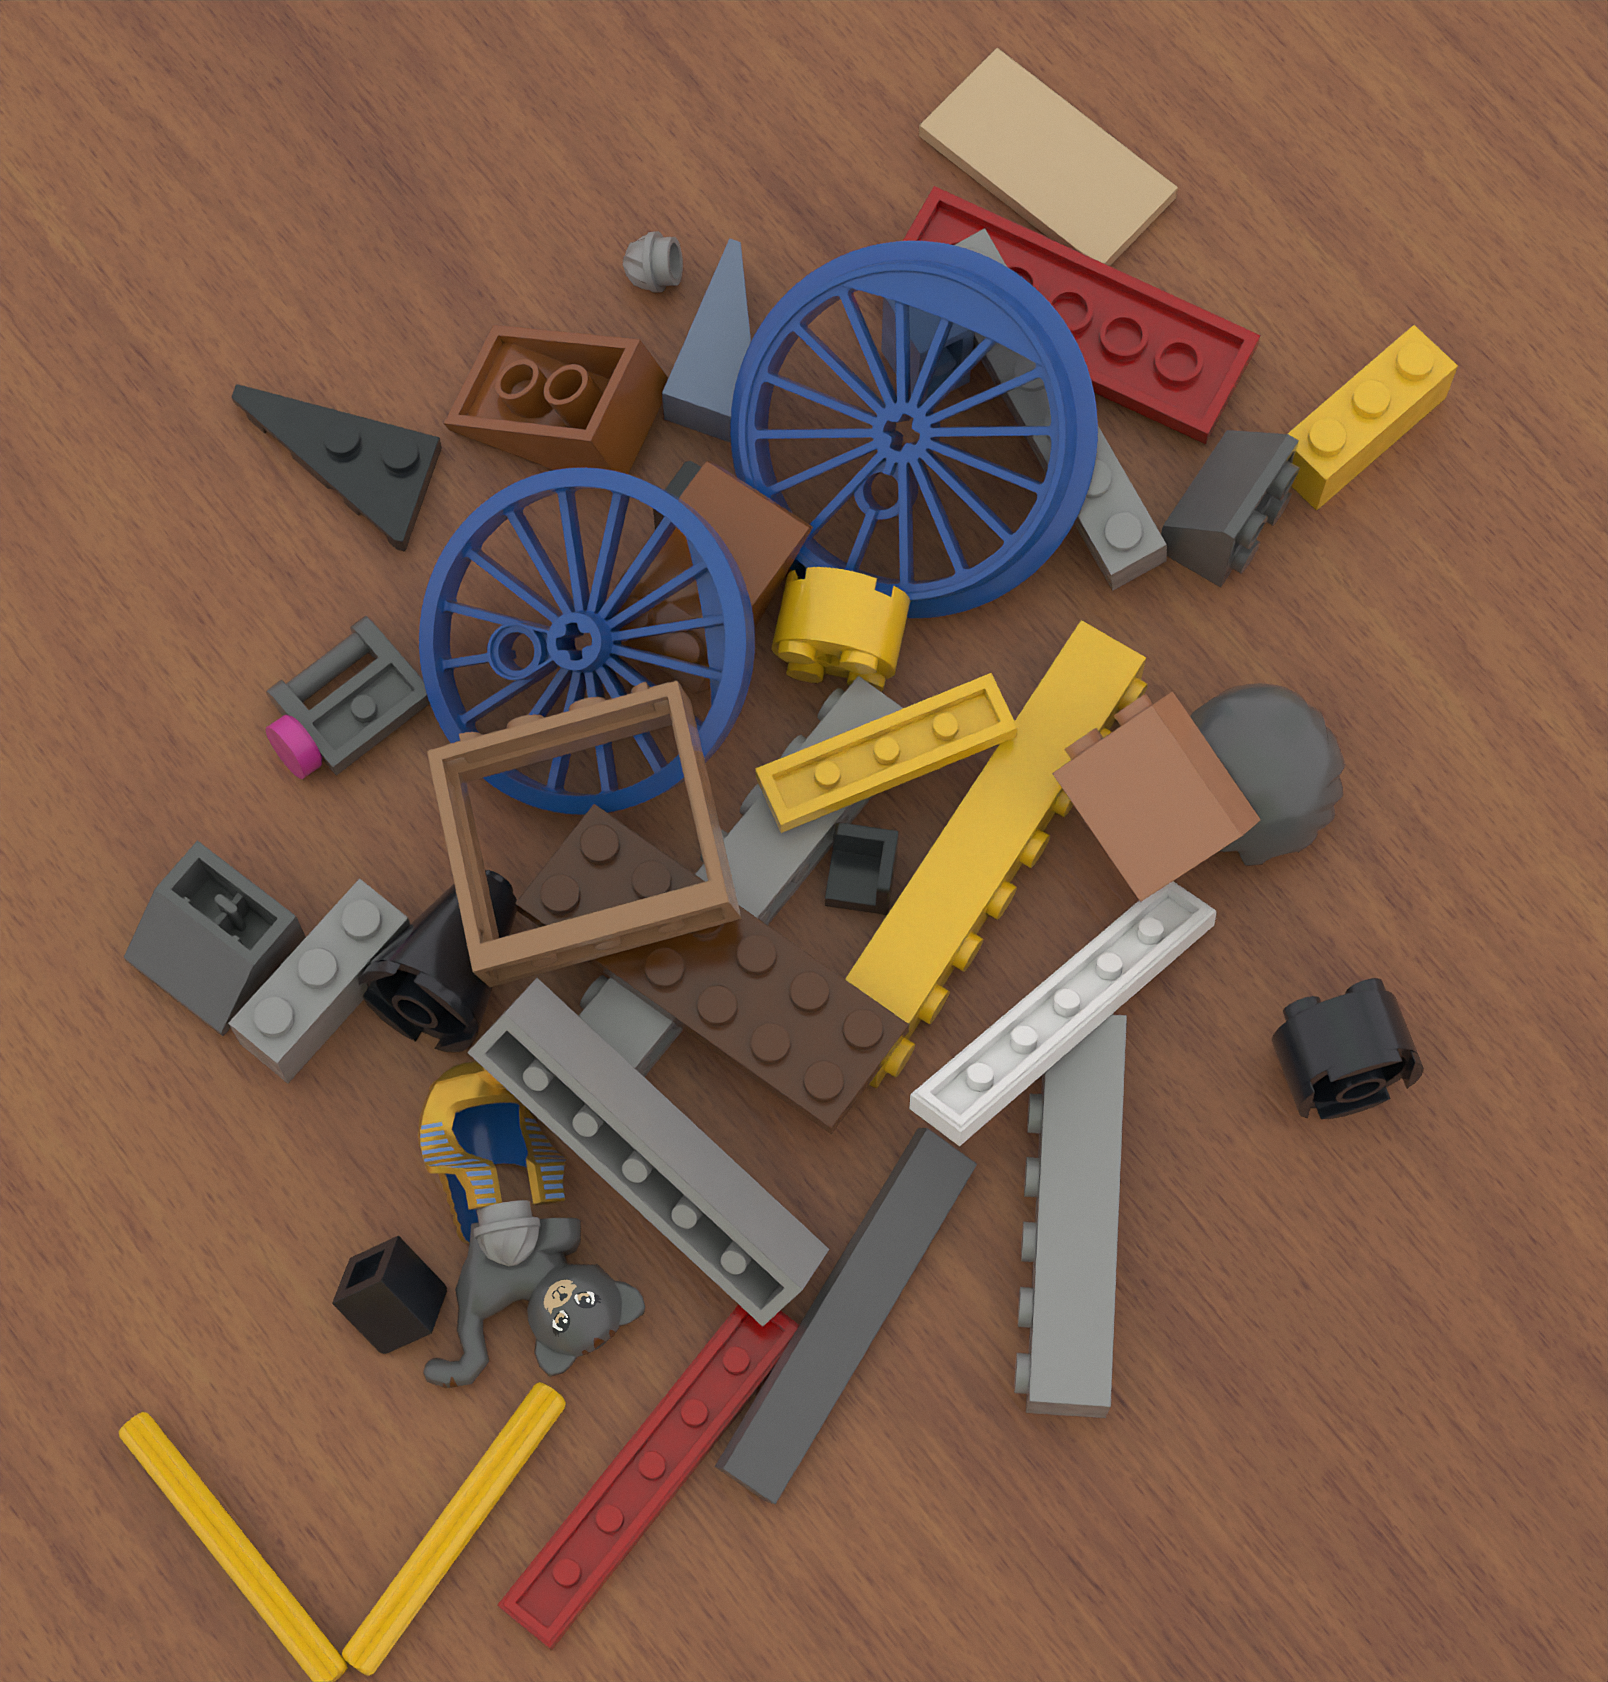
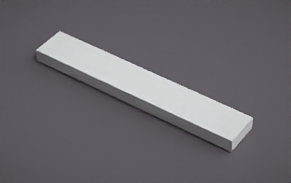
M1174 881L1142 902L1138 901L911 1093L909 1109L958 1146H961L1210 930L1215 924L1217 911Z

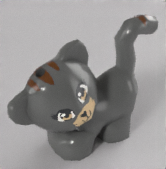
M577 1218L540 1219L541 1227L539 1228L534 1251L527 1259L516 1266H506L488 1259L481 1250L477 1239L474 1238L473 1229L479 1227V1222L471 1224L468 1256L462 1266L455 1289L458 1303L456 1331L464 1354L459 1361L432 1358L425 1364L424 1377L427 1382L444 1388L472 1384L489 1363L483 1334V1320L497 1314L512 1303L523 1299L529 1301L527 1307L528 1322L536 1337L534 1354L539 1367L549 1377L563 1374L573 1365L577 1357L597 1350L615 1335L619 1327L629 1324L642 1316L645 1312L644 1298L633 1286L626 1282L613 1280L598 1264H571L567 1262L565 1256L576 1252L581 1243V1220Z

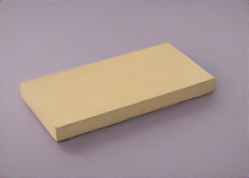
M996 48L919 125V136L1049 239L1108 266H1111L1177 197L1178 187L999 48Z

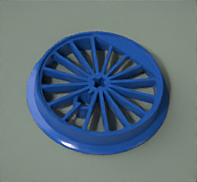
M896 241L864 247L827 262L793 286L772 308L755 333L737 376L731 407L730 437L736 477L791 513L792 511L785 501L782 491L878 450L871 460L809 524L813 528L790 569L792 571L795 570L796 574L802 579H805L808 567L837 568L877 578L875 591L891 597L893 586L909 596L910 605L907 618H932L964 612L999 598L1028 579L1051 557L1072 528L1088 493L1097 453L1098 420L1093 385L1081 350L1059 313L1035 287L1003 264L966 248L930 241ZM858 290L895 301L897 396L854 296V292ZM840 299L883 401L808 327L817 316ZM909 306L941 317L912 395ZM953 323L985 336L986 338L923 403ZM798 337L876 414L779 375L780 368ZM996 343L1011 349L1036 364V368L1032 371L937 413L933 412ZM1038 378H1041L1044 382L1051 414L1050 426L940 427L941 421ZM774 385L868 423L873 428L768 429L769 408ZM912 417L914 418L912 429L920 433L919 440L902 446L903 434L895 430L896 423L909 421ZM1050 436L1051 452L1045 480L1042 483L949 445L939 439L940 437ZM873 438V441L781 482H777L771 462L768 439ZM933 451L1036 492L1037 500L1019 529L1014 533ZM926 464L1004 541L999 550L974 567H969ZM881 472L889 476L892 475L898 482V500L891 508L879 505L872 496V482ZM918 484L955 569L953 576L932 580H914L913 505L918 496ZM854 495L858 507L866 515L846 563L827 551L813 537ZM899 516L900 580L860 570L859 567L878 519L882 520Z

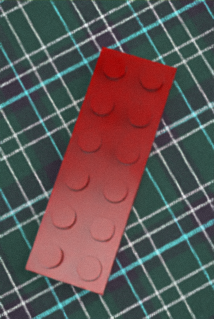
M936 186L932 188L903 241H930L955 245L985 228L1006 266L1035 287L1050 302L1068 326L1086 362L1094 393L1201 443H1207L1254 355L1261 335Z

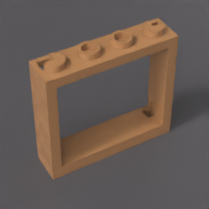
M678 681L649 687L647 682H643L633 687L631 694L610 700L602 697L581 699L571 704L567 712L549 717L536 714L521 716L511 720L507 724L506 729L485 735L478 732L459 734L460 741L427 751L472 970L489 987L742 919L691 700ZM672 725L708 881L499 938L466 782Z

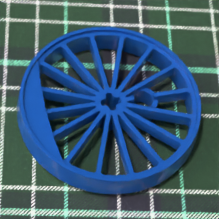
M565 468L530 476L499 491L473 511L452 535L436 562L426 588L419 626V656L425 690L434 715L450 743L460 741L459 734L478 732L475 726L476 721L557 669L559 671L528 715L536 714L546 717L569 682L564 712L569 711V706L574 702L584 699L586 689L588 698H605L603 684L612 699L627 695L615 672L633 686L643 682H647L649 687L656 686L618 656L620 655L710 679L711 708L704 722L694 715L706 763L725 741L741 712L751 681L755 654L754 619L746 584L733 555L714 528L691 506L666 490L628 474L599 468ZM579 489H607L613 493L592 589L591 593H589L575 492ZM554 494H558L573 599L523 513V509L526 506ZM632 497L661 513L664 518L606 601L629 498ZM507 519L512 524L561 611L482 551L483 543ZM677 527L686 536L693 566L616 615ZM471 561H474L550 620L552 625L547 626L458 603L456 596ZM696 580L703 618L619 631L625 625ZM453 613L502 625L491 635L487 646V653L452 659L450 631ZM704 628L709 667L622 645L621 642ZM584 633H590L592 645L586 646L582 650H577L575 638L583 636ZM521 634L528 636L534 646L533 660L524 669L515 663L516 651L512 650L514 641ZM490 663L492 669L499 676L508 680H516L466 712L456 686L454 670L461 667ZM649 731L634 735V738L654 774L620 790L618 788L612 742L595 746L602 790L599 794L574 793L564 789L571 753L553 758L547 785L529 778L516 769L483 778L501 792L525 804L552 812L585 815L593 804L607 813L626 809L655 798L685 781L679 754L670 763H667Z

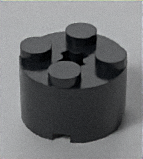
M1378 978L1358 982L1349 987L1344 995L1323 1002L1317 996H1310L1289 1004L1283 1010L1286 1022L1276 1030L1272 1037V1044L1299 1115L1308 1118L1310 1108H1317L1320 1119H1334L1370 1109L1391 1099L1386 1087L1403 1079L1406 1089H1408L1420 1079L1424 1071L1397 999L1393 993L1386 991L1382 980Z

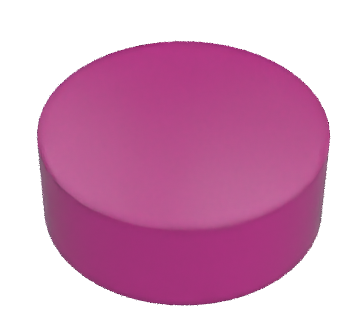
M283 715L266 727V735L273 749L295 776L304 779L322 766V756L316 743L302 724L294 717Z

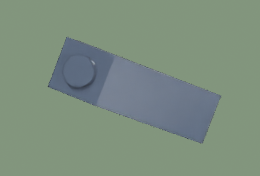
M729 238L662 392L664 420L730 443L731 407L735 384L743 358L751 343L741 242Z

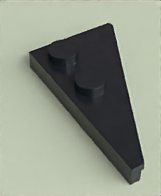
M236 384L231 398L237 406L246 412L248 419L264 434L269 432L291 452L292 458L327 489H333L342 496L344 503L358 516L362 514L382 531L393 547L406 552L442 449L439 437Z

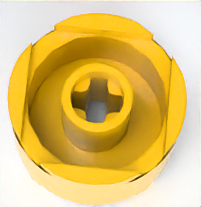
M808 567L805 579L800 580L795 570L787 574L771 649L776 656L788 663L786 674L794 679L819 683L823 681L824 674L848 678L847 684L850 686L859 676L882 692L886 679L895 675L910 605L909 596L893 586L891 597L875 591L877 578L849 570Z

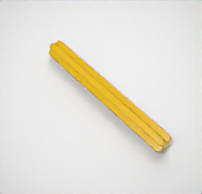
M541 1382L533 1386L344 1647L342 1657L359 1672L368 1676L375 1673L565 1409V1399L556 1390Z
M141 1412L127 1421L119 1430L121 1440L312 1682H335L348 1668L346 1661L148 1413Z

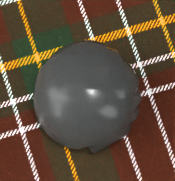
M1255 683L1229 688L1213 697L1191 714V719L1261 819L1243 836L1220 851H1238L1244 865L1254 866L1263 865L1265 861L1273 857L1294 852L1299 853L1311 845L1316 839L1318 831L1332 822L1335 817L1334 805L1343 797V785L1340 775L1345 768V760L1335 735L1325 725L1321 711L1307 704L1297 692L1286 687Z

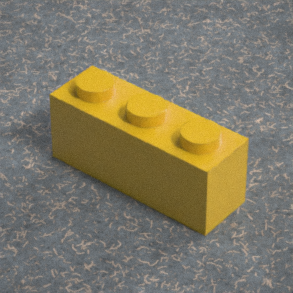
M1413 325L1288 433L1299 440L1292 464L1298 466L1300 470L1292 487L1317 511L1447 397L1458 365L1421 330Z

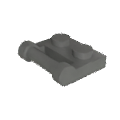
M364 616L350 627L352 631L350 636L288 683L280 680L266 691L269 699L282 715L294 717L307 730L316 743L322 760L336 776L430 704L423 679L367 616ZM367 653L376 659L312 709L308 710L303 704L304 701Z

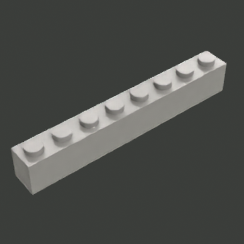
M858 676L846 691L837 688L832 692L818 713L817 718L821 722L807 738L798 735L786 748L781 758L901 710L903 707ZM757 784L741 805L740 813L743 815L729 833L721 830L738 905L769 925L833 846L835 823L851 824L873 796L781 833L759 784ZM701 854L700 860L704 863L703 857H702V854ZM703 864L695 875L706 882L708 878L705 865ZM604 975L598 977L591 984L580 1002V1007L584 1010L579 1014V1017L643 1077L647 1075L683 1030L611 977L608 979Z

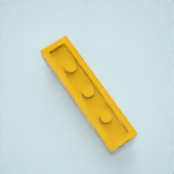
M989 673L755 769V776L780 832L783 833L1017 737L1018 727L992 673Z

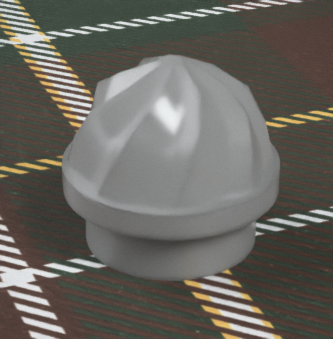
M659 231L649 232L647 235L629 244L623 258V268L626 276L634 286L658 293L663 292L666 286H676L680 283L683 272V258L681 247L676 237H663Z
M530 1201L503 1202L477 1210L479 1227L473 1229L474 1238L477 1239L481 1250L488 1259L506 1266H516L531 1255L538 1239L541 1224L540 1218L532 1217Z

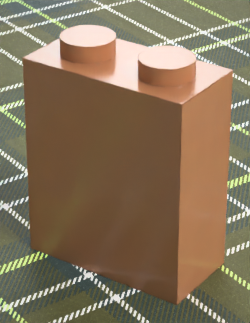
M1173 691L1154 704L1147 694L1132 702L1114 715L1121 727L1104 738L1097 728L1093 729L1064 749L1071 761L1052 773L1140 902L1243 836L1261 820Z

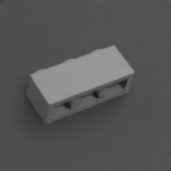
M359 878L228 1023L239 1043L286 1083H289L364 1000L362 996L368 986L366 983L359 985L358 978L365 967L410 925L409 918Z

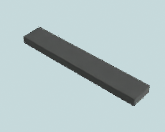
M918 1128L716 1463L715 1468L764 1501L771 1504L777 1503L977 1166L974 1161L930 1129Z

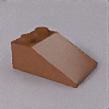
M493 325L443 424L449 431L553 470L599 468L629 474L663 403L662 392L668 377L640 339Z
M708 460L679 499L691 506L714 528L733 555L749 594L755 629L813 527L724 468ZM677 527L616 615L693 566L686 536ZM638 554L635 556V558L633 559V561L630 563V565H629V566L627 567V569L624 571V573H623V575L621 576L619 582L621 581V579L623 578V576L625 575V573L627 572V570L630 568V566L632 565V563L634 562V560L636 559V557L638 556ZM696 580L625 625L619 631L703 618ZM704 628L621 642V644L632 648L709 667ZM653 664L696 694L711 689L709 678Z

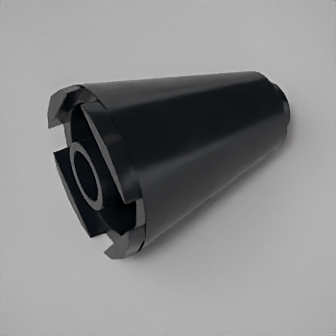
M485 870L499 938L509 936L517 913L515 905L517 899L513 894V887L500 874ZM455 884L448 888L365 967L358 978L359 985L366 983L368 986L362 996L363 999L382 1021L403 1036L417 1041L422 1032L440 1040L434 1049L444 1052H463L472 1045L478 1035L493 988L489 987L473 973Z

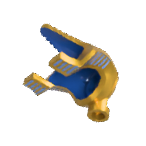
M477 1061L453 1066L430 1085V1091L424 1101L419 1118V1146L427 1172L431 1174L438 1173L443 1191L447 1194L446 1201L450 1205L453 1223L457 1227L456 1233L462 1242L470 1243L471 1224L478 1223V1209L502 1203L497 1170L494 1164L507 1163L527 1167L534 1205L565 1201L563 1175L565 1162L567 1161L566 1158L551 1145L529 1109Z

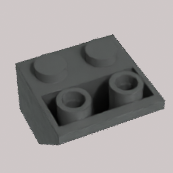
M1227 430L1162 527L1161 536L1167 544V557L1219 587H1222L1233 569L1242 574L1259 548L1260 541L1257 538L1265 523L1267 522L1274 526L1291 499L1292 493L1288 491L1300 470L1298 466L1292 464L1299 440L1289 434Z
M197 840L154 889L127 948L124 959L217 1033L224 1036L231 1028L228 1024L231 1019L300 945L306 936L297 917Z

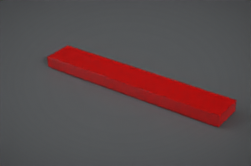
M738 1304L497 1606L542 1644L552 1650L764 1384L799 1327V1324L780 1310L762 1326Z

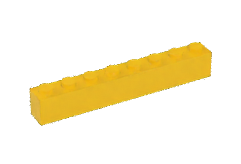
M1082 620L1016 718L1015 723L1018 727L1017 737L999 744L845 979L909 1024V1032L869 1085L876 1089L887 1073L896 1078L905 1067L916 1046L909 1038L921 1020L931 1024L941 1011L950 993L943 986L955 967L965 972L976 957L984 940L977 933L989 915L998 920L1009 906L1017 890V887L1010 882L1022 864L1032 868L1040 858L1050 839V835L1045 833L1044 830L1054 814L1057 813L1065 817L1074 804L1052 774L1071 761L1064 749L1095 728L1098 729L1103 738L1112 733L1109 729L1116 720L1114 715L1143 696L1147 690L1148 684L1141 680L1146 657Z

